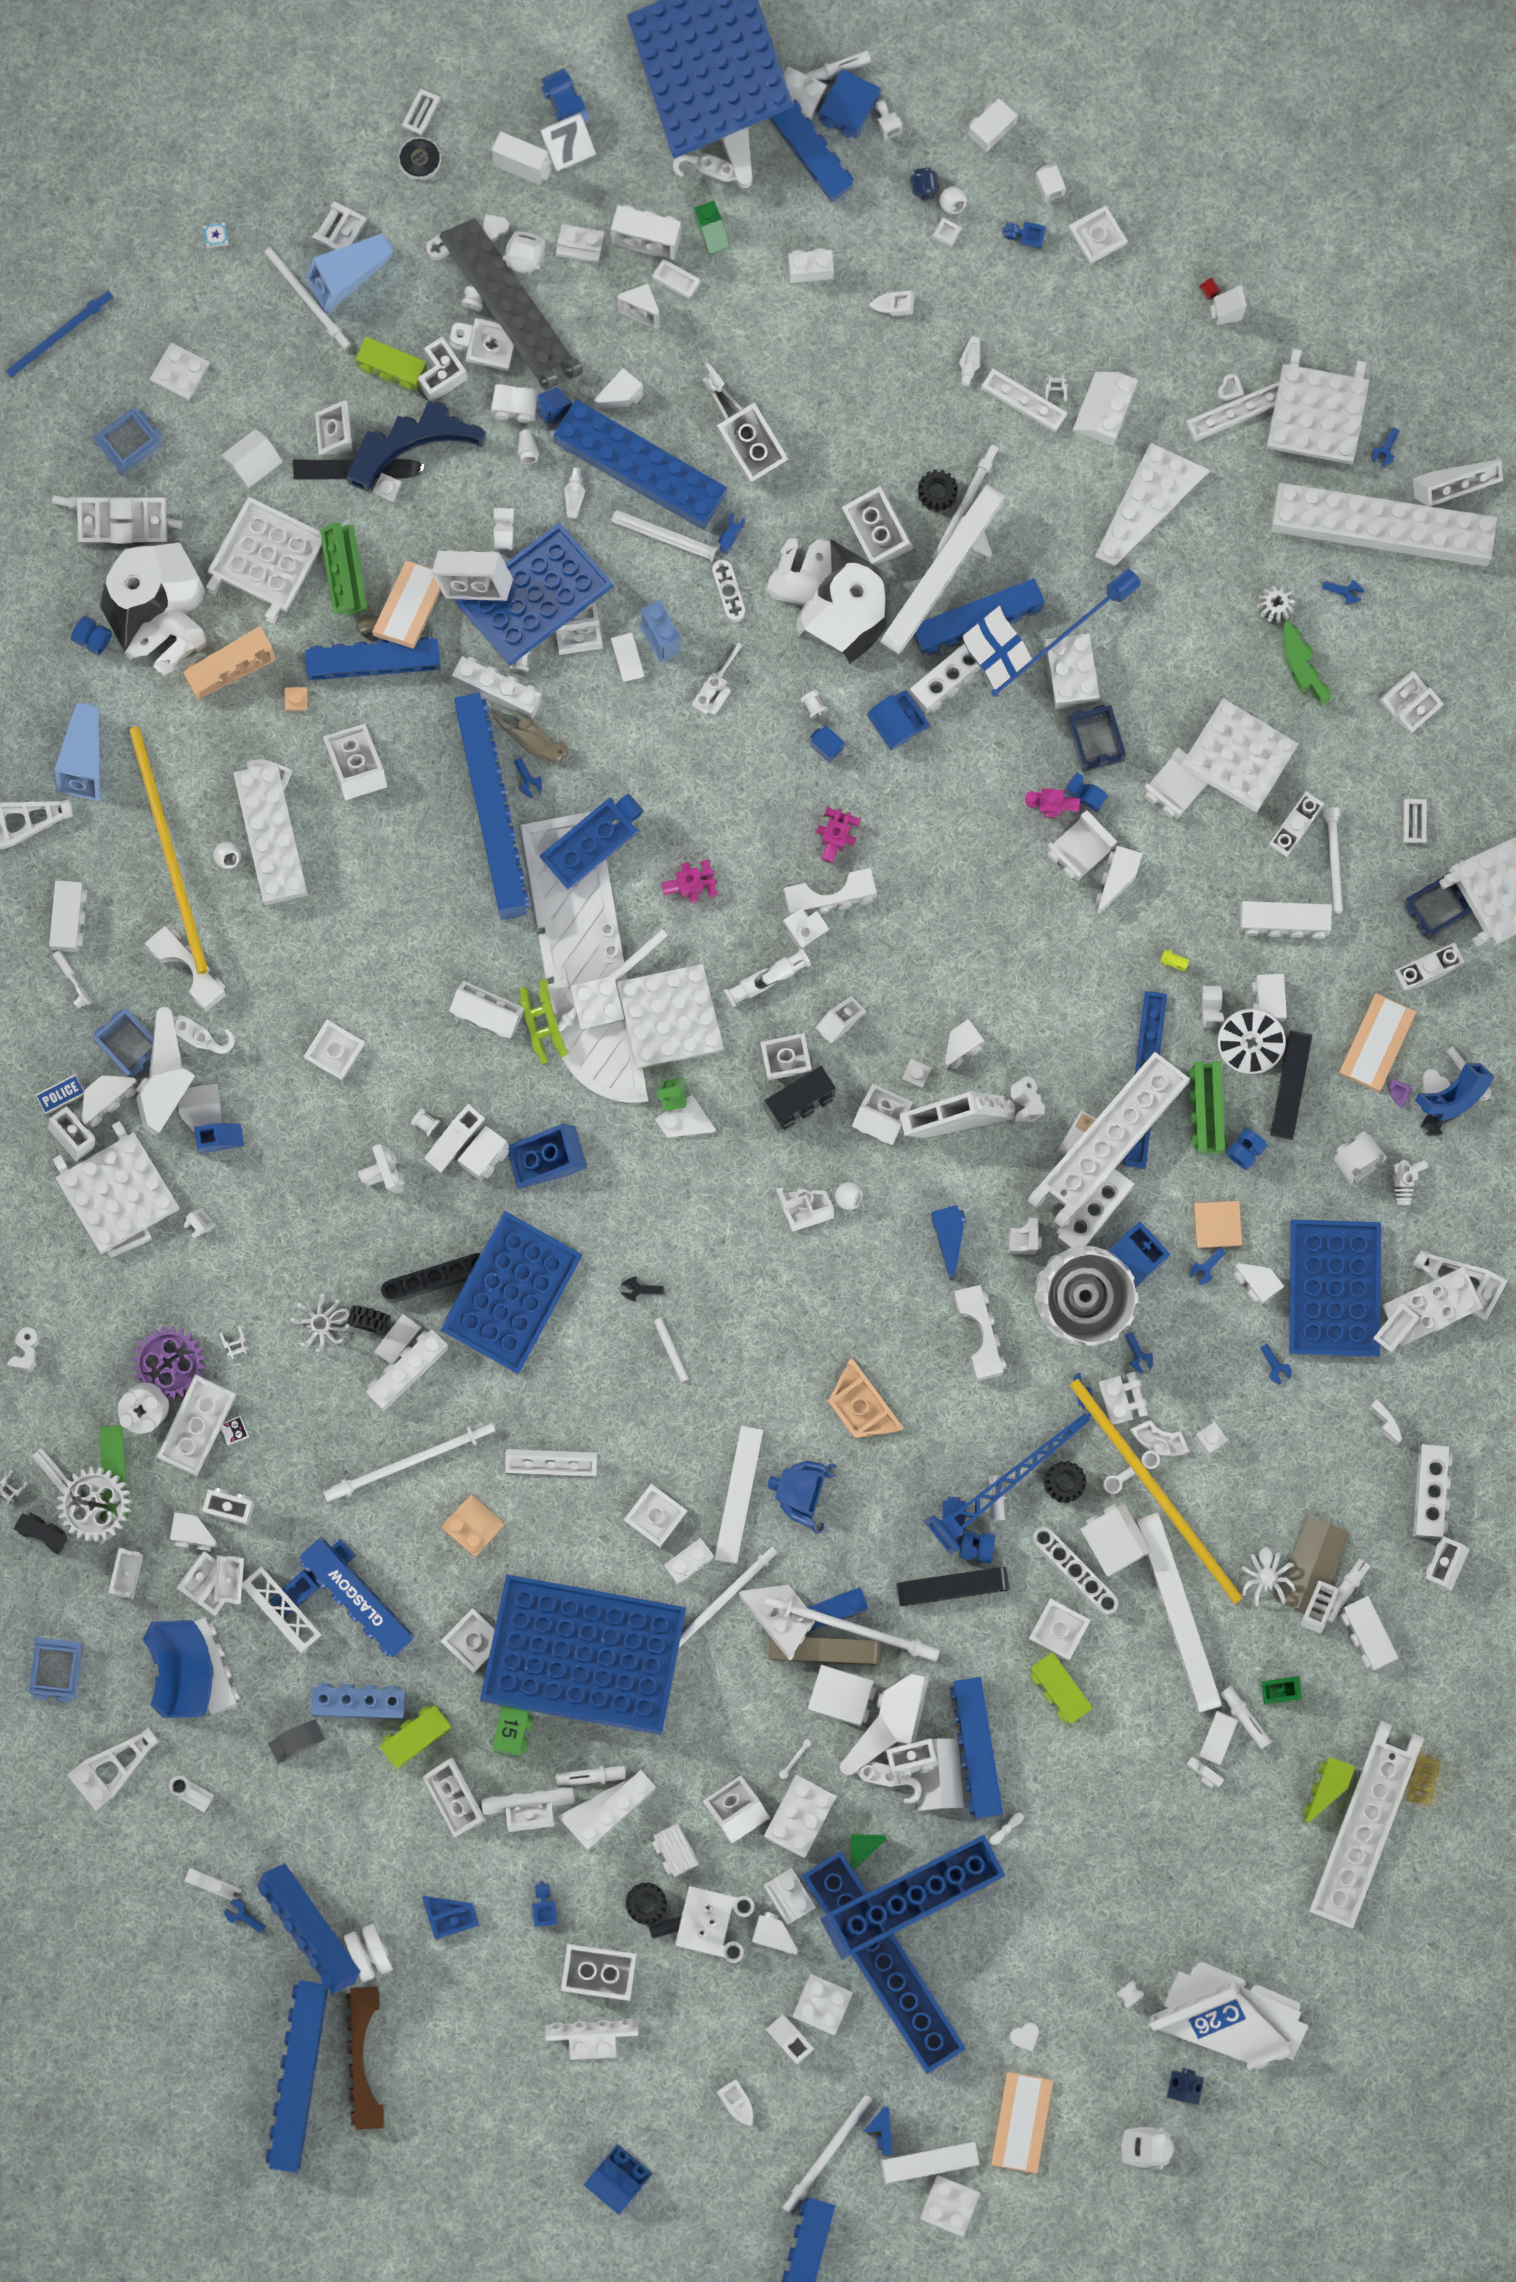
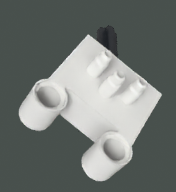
M689 1886L683 1915L650 1925V1934L655 1939L678 1932L676 1947L723 1957L730 1963H737L744 1955V1950L740 1943L729 1942L723 1946L731 1909H734L737 1916L746 1918L753 1913L754 1903L747 1896L737 1898ZM742 1900L750 1903L751 1909L747 1913H741L737 1909L738 1903ZM730 1946L739 1948L740 1955L738 1958L731 1959L727 1956V1949Z

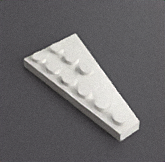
M1150 443L1094 559L1115 568L1209 474L1210 470Z

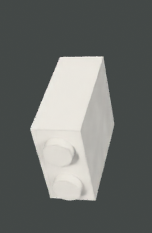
M500 131L492 148L493 166L540 186L543 180L547 181L551 173V168H549L551 160H549L548 151Z
M1116 1504L1109 1506L1103 1510L1105 1512L1103 1516L1098 1517V1515L1089 1518L1086 1520L1087 1525L1081 1528L1083 1535L1107 1577L1121 1571L1152 1552L1125 1504L1118 1507Z
M821 1665L807 1711L860 1727L861 1722L866 1723L870 1712L869 1709H866L868 1700L873 1701L876 1687H872L874 1681Z

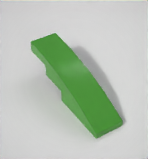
M100 1426L101 1468H104V1475L108 1470L112 1471L111 1478L116 1475L120 1476L118 1484L125 1482L126 1486L122 1490L127 1491L123 1426ZM107 1489L103 1494L106 1502H109L112 1498V1491L110 1489ZM121 1501L117 1504L110 1502L109 1505L104 1504V1508L114 1512L118 1517L116 1507ZM108 1511L104 1512L105 1521L108 1520Z

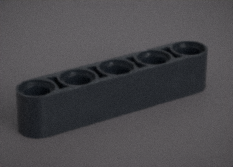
M1290 1030L1270 1136L1293 1140L1312 1034Z
M481 1253L467 1255L387 1280L381 1287L382 1296L387 1302L396 1303L464 1282L473 1269V1262L479 1258ZM459 1266L463 1269V1273L460 1276H453L450 1273L451 1269ZM439 1273L441 1280L438 1283H431L429 1281L431 1274ZM417 1280L420 1285L417 1289L411 1290L407 1287L408 1282ZM391 1286L398 1289L397 1294L393 1297L386 1295L387 1288Z
M1006 1567L896 1583L900 1607L930 1603L931 1601L954 1599V1597L956 1599L976 1596V1594L996 1593L999 1590L1000 1592L1010 1590Z

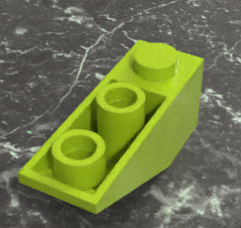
M1328 1757L1326 1761L1322 1760L1318 1769V1773L1321 1774L1319 1782H1314L1310 1791V1795H1313L1311 1804L1306 1803L1302 1816L1305 1817L1304 1823L1308 1824L1348 1788L1356 1766L1332 1757Z

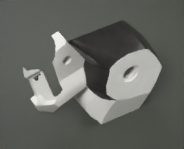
M790 538L785 542L780 551L782 556L778 568L769 577L766 590L775 600L803 606L797 618L798 637L804 630L810 632L843 652L849 664H851L878 640L886 627L887 603L882 575L877 566L872 565L832 539L829 541L817 539L813 544L809 545L801 571L792 572L790 569L798 543L797 539Z
M180 542L151 543L125 549L113 564L106 577L100 608L123 648L126 657L131 661L133 658L145 656L165 641L170 634L175 635L177 641L153 665L164 676L174 671V666L194 650L199 653L207 645L206 633L186 615L198 607L203 600L206 590Z

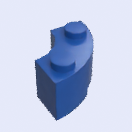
M564 68L541 78L543 84L541 92L544 98L549 99L556 111L554 116L557 122L578 113L581 114L584 123L591 120L581 96L577 95L572 86L574 82Z

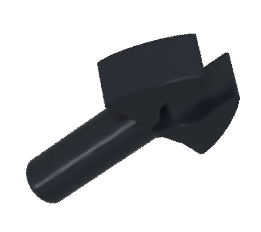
M1427 1114L1420 1128L1427 1123H1436L1434 1129L1428 1131L1425 1135L1440 1136L1443 1134L1441 1126L1454 1118L1440 1121L1437 1117Z
M631 1277L621 1283V1286L630 1285L636 1289L631 1293L621 1292L623 1297L632 1302H636V1297L640 1294L662 1295L664 1293L663 1286L640 1285L636 1282L637 1277Z

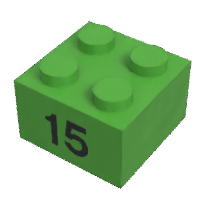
M506 1706L501 1707L492 1748L494 1752L521 1758L522 1753L527 1752L529 1740L525 1736L527 1730L531 1731L534 1720L533 1715H530V1711Z

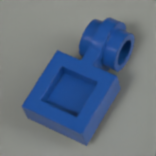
M1024 222L1023 229H1018L1019 226L1015 223H1006V226L1003 227L1002 233L1004 238L1016 240L1017 236H1021L1019 245L1041 249L1046 226Z
M541 1881L539 1884H535L536 1898H541V1903H532L534 1927L558 1925L556 1901L546 1902V1897H550L549 1883Z

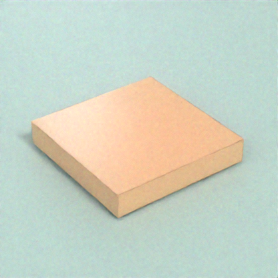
M1239 1201L1193 1204L1197 1249L1242 1247Z

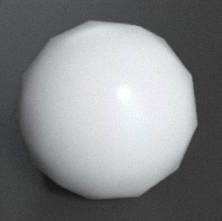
M949 187L942 192L939 201L945 212L957 214L965 208L967 197L962 189Z
M230 841L222 842L214 849V862L220 868L232 869L241 861V851L236 844Z
M845 1182L837 1188L835 1200L842 1209L853 1210L861 1203L863 1193L861 1188L854 1182Z

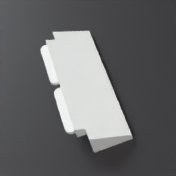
M1199 1962L1196 1967H1193L1190 1975L1181 1971L1177 1972L1164 2007L1170 2008L1235 1980L1239 1987L1238 1992L1287 2041H1291V2053L1286 2058L1294 2060L1309 2026L1298 2021L1302 2012L1299 2011L1300 2004L1297 2001L1259 1985H1255L1251 1990L1244 1988L1245 1981L1242 1978L1204 1962Z

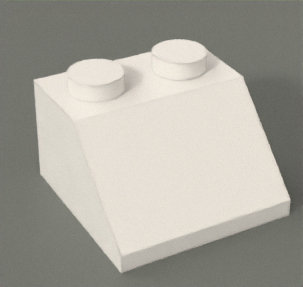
M804 1033L760 1042L768 1081L812 1072Z
M872 1084L858 1110L852 1127L862 1133L874 1136L884 1143L893 1145L902 1128L900 1114L910 1111L913 1102Z
M741 1775L703 1800L731 1843L742 1838L770 1818L760 1800Z

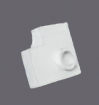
M800 908L782 920L786 926V932L798 950L829 930L817 911L807 917L803 909Z
M1029 1218L1027 1224L1022 1228H1010L1009 1254L1036 1255L1037 1250L1041 1249L1042 1236H1038V1218Z

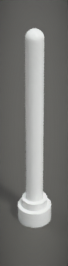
M1331 807L1323 809L1322 812L1323 819L1328 824L1334 912L1340 914L1343 911L1337 823L1339 818H1341L1340 808Z

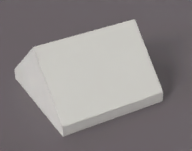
M648 284L618 295V313L655 329L659 328V310Z
M343 400L316 412L315 420L319 455L353 452L347 401Z
M254 429L221 455L248 489L283 463L268 438L257 429Z

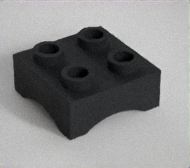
M31 1512L29 1515L22 1513L13 1529L24 1537H33L43 1541L47 1548L59 1555L67 1541V1538L63 1535L65 1532L52 1523L48 1526L44 1525L45 1521Z

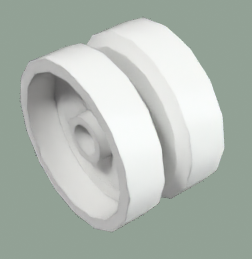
M375 1923L363 1927L362 1933L366 1941L365 1943L362 1942L359 1934L355 1931L344 1935L351 1958L361 1971L359 1976L363 1983L373 1979L375 1976L372 1963H375L378 1972L381 1974L393 1970L389 1959V1951Z

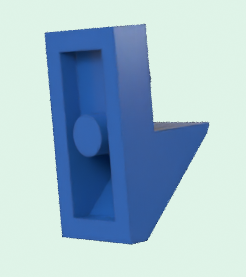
M883 2107L863 2132L881 2131V2136H877V2150H882V2155L892 2154L889 2107Z

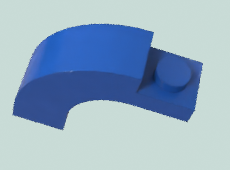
M1465 1063L1460 1075L1451 1086L1437 1093H1419L1415 1101L1422 1107L1423 1112L1429 1115L1434 1114L1440 1121L1448 1120L1472 1107L1486 1092L1494 1075L1482 1063Z

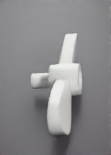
M1016 1813L1008 1824L1002 1826V1830L992 1835L990 1844H999L1004 1836L1012 1831V1828L1023 1821L1024 1815Z

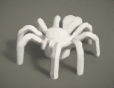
M323 1293L319 1297L317 1314L303 1304H297V1307L309 1313L312 1319H295L293 1317L290 1319L295 1324L310 1323V1325L306 1326L311 1328L308 1332L314 1331L308 1341L300 1343L302 1347L310 1345L319 1334L320 1346L315 1350L316 1352H321L325 1346L324 1334L332 1342L342 1343L343 1340L334 1338L329 1330L345 1331L349 1329V1324L343 1327L331 1325V1323L343 1324L346 1322L350 1313L347 1309L337 1310L330 1317H327L338 1307V1299L335 1300L331 1308L322 1314L325 1296Z
M1264 1547L1259 1552V1559L1263 1569L1258 1563L1256 1556L1251 1554V1559L1259 1573L1245 1566L1241 1567V1572L1244 1571L1257 1577V1579L1250 1580L1245 1584L1243 1596H1246V1591L1250 1585L1260 1584L1255 1592V1606H1259V1594L1263 1587L1265 1592H1267V1589L1273 1591L1272 1588L1275 1587L1282 1604H1285L1286 1600L1277 1582H1286L1293 1592L1296 1591L1290 1579L1278 1577L1290 1567L1294 1568V1564L1289 1562L1276 1572L1282 1554L1280 1552L1276 1553L1271 1568L1273 1554L1267 1547Z

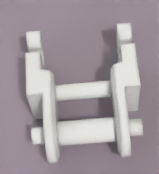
M1051 375L1046 378L1048 384L1045 385V400L1048 401V394L1051 390H1061L1064 393L1063 402L1066 403L1067 384H1064V382H1067V379H1064V375H1062V378H1051ZM1051 382L1061 383V387H1051Z
M237 1326L241 1337L239 1340L230 1343L225 1341L222 1332L219 1333L225 1350H229L227 1355L231 1356L232 1359H234L233 1355L241 1352L247 1354L248 1346H244L246 1340L241 1326ZM241 1343V1348L231 1350L230 1346Z
M10 1470L9 1474L5 1475L0 1482V1495L7 1499L6 1504L13 1503L15 1501L13 1500L14 1497H19L29 1484L26 1481L19 1490L10 1486L7 1480L14 1473L13 1470ZM5 1487L13 1492L11 1496L3 1491Z

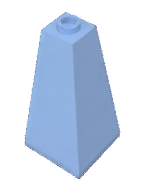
M383 233L313 258L305 278L320 307L326 314L389 261L393 248Z
M77 702L55 767L56 791L100 802L99 708L89 703L82 704Z

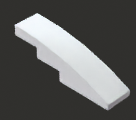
M975 2142L880 2160L885 2184L980 2165Z

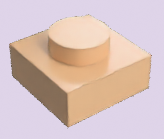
M307 687L285 688V711H308Z

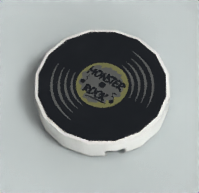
M423 137L412 138L400 148L398 154L399 167L403 174L410 179L428 180L435 176L440 169L441 152L438 146L430 139Z

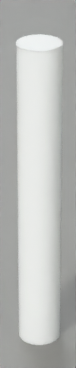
M662 1317L654 1320V1324L680 1382L683 1383L689 1380Z

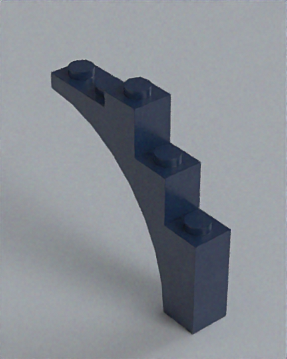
M428 400L419 423L409 416L401 417L398 415L388 438L381 432L367 430L347 475V482L351 486L368 492L376 477L389 463L401 454L418 446L443 441L467 442L483 447L486 442V431L478 425L473 424L470 426L465 424L460 418H450L449 408L444 403Z

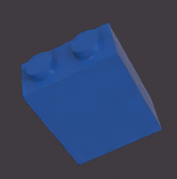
M842 69L819 111L818 120L826 128L831 129L833 127L839 130L844 137L857 139L876 104L875 102L880 97L881 88Z

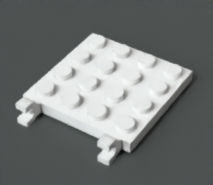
M1293 349L1290 365L1283 364L1267 449L1353 465L1369 386V380L1363 379L1366 362H1357L1354 377L1298 367L1302 350Z
M248 497L207 571L208 575L212 576L206 586L207 592L215 596L223 581L268 603L271 606L265 615L266 621L274 625L280 610L287 613L322 548L320 531Z
M1515 837L1452 866L1449 869L1451 873L1439 881L1443 889L1457 883L1484 930L1472 939L1476 947L1490 941L1492 946H1495L1516 936Z
M120 1121L112 1125L120 1141L71 1169H68L61 1155L53 1159L60 1172V1175L55 1178L100 1254L179 1210V1206L135 1133L127 1135Z

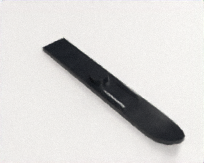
M354 459L293 460V479H347ZM395 459L381 473L394 479L412 478L419 475L424 470V466L414 460Z

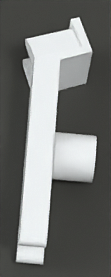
M189 1868L184 1880L230 1900L238 1899L234 1897V1892H242L233 1885Z

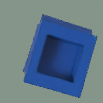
M1076 772L1065 787L1064 793L1071 798H1080V803H1083L1095 812H1099L1108 795L1096 785L1084 784V777Z

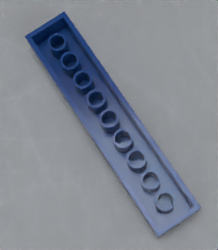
M480 692L455 697L457 718L500 920L527 915L526 908H530L527 889L522 890V887H525L522 868H517V866L521 865L518 847H513L516 844L513 825H508V823H512L509 805H504V802H507L504 783H499L503 779L500 762L495 763V760H498L495 741H490L494 737L491 720H486V718H489L486 698L481 699Z
M841 1850L801 1876L825 1915L867 1894V1891ZM894 1934L851 1956L926 2075L966 2049Z

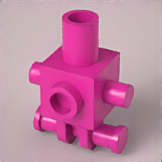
M1042 788L1041 793L1029 791L1025 796L1026 805L1029 808L1039 809L1040 814H1044L1043 817L1056 819L1057 816H1062L1063 810L1079 812L1080 798L1064 797V790Z
M827 806L824 817H830L834 820L829 819L827 827L818 825L816 833L823 835L822 845H825L821 860L833 864L838 850L843 852L845 844L854 846L856 837L849 835L851 826L847 824L858 828L861 817L852 816L851 812L848 811L847 814H844L842 809L838 808L837 811Z
M711 860L700 861L702 872H699L698 867L691 869L689 862L682 863V871L676 872L677 879L661 882L663 895L680 892L681 898L689 897L690 903L698 902L697 894L703 893V888L707 887L708 897L719 895L715 886L717 879H713L715 871L711 869Z

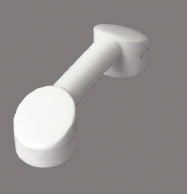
M1146 1451L1141 1455L1140 1461L1146 1469H1154L1159 1465L1160 1457L1154 1451ZM1129 1467L1117 1476L1106 1477L1103 1487L1107 1493L1116 1494L1122 1489V1483L1136 1473Z

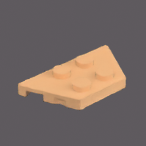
M851 1358L832 1392L828 1404L854 1439L902 1431L904 1428L853 1358Z

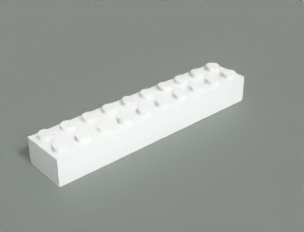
M1279 483L1275 498L1271 532L1488 567L1492 558L1497 517Z

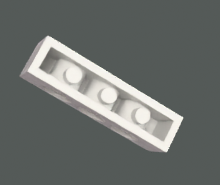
M965 644L910 688V696L926 714L929 711L935 712L943 704L941 701L947 696L952 698L960 690L958 687L964 682L966 685L969 684L976 677L975 673L981 669L976 661L971 666L964 663L963 660L966 658L973 659ZM956 672L959 677L952 680L948 678L947 673ZM936 685L942 691L940 693H933L930 688Z
M1114 1169L1074 1215L1068 1226L1064 1229L1059 1228L1057 1231L1059 1234L1057 1241L1067 1249L1087 1246L1132 1190L1134 1183ZM1110 1189L1114 1196L1107 1199L1103 1197L1102 1190ZM1096 1206L1100 1210V1214L1092 1216L1089 1214L1088 1208ZM1081 1223L1086 1227V1231L1084 1233H1077L1074 1225Z
M1422 1444L1419 1447L1413 1537L1441 1539L1443 1534H1447L1448 1521L1444 1520L1445 1512L1449 1511L1450 1500L1446 1498V1489H1450L1451 1476L1447 1474L1448 1466L1451 1467L1453 1458L1447 1446ZM1431 1464L1439 1466V1475H1433L1430 1472L1429 1467ZM1433 1486L1438 1489L1439 1496L1437 1498H1433L1428 1494L1429 1487ZM1428 1509L1436 1511V1520L1428 1519L1426 1515Z

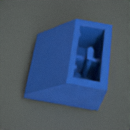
M1140 1221L1109 1250L1130 1269L1134 1276L1135 1288L1171 1255Z
M617 2144L584 2183V2186L615 2213L620 2215L653 2173Z

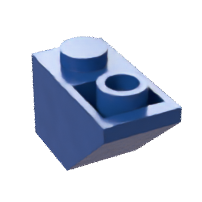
M558 387L540 393L537 396L538 415L545 423L549 421L552 426L563 418L572 406V402Z
M215 1123L194 1127L197 1149L200 1154L244 1146L241 1124Z

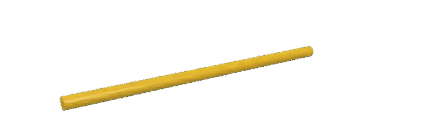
M135 726L130 728L129 732L197 974H205L208 972L207 964L140 727Z
M1076 1379L1069 1386L1234 1604L1239 1602L1243 1596L1081 1381Z

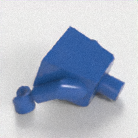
M806 1460L792 1465L790 1469H784L781 1478L771 1476L768 1481V1489L777 1491L775 1499L780 1502V1508L791 1520L806 1527L811 1526L813 1532L820 1533L824 1529V1523L821 1522V1529L816 1530V1522L813 1521L812 1517L815 1514L825 1476L827 1478L836 1476L830 1474L828 1468H837V1465L831 1463L824 1466L823 1463Z

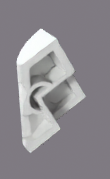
M783 1188L776 1189L792 1232L834 1218V1207L826 1191L815 1190L810 1192L806 1189H798V1192L783 1193Z

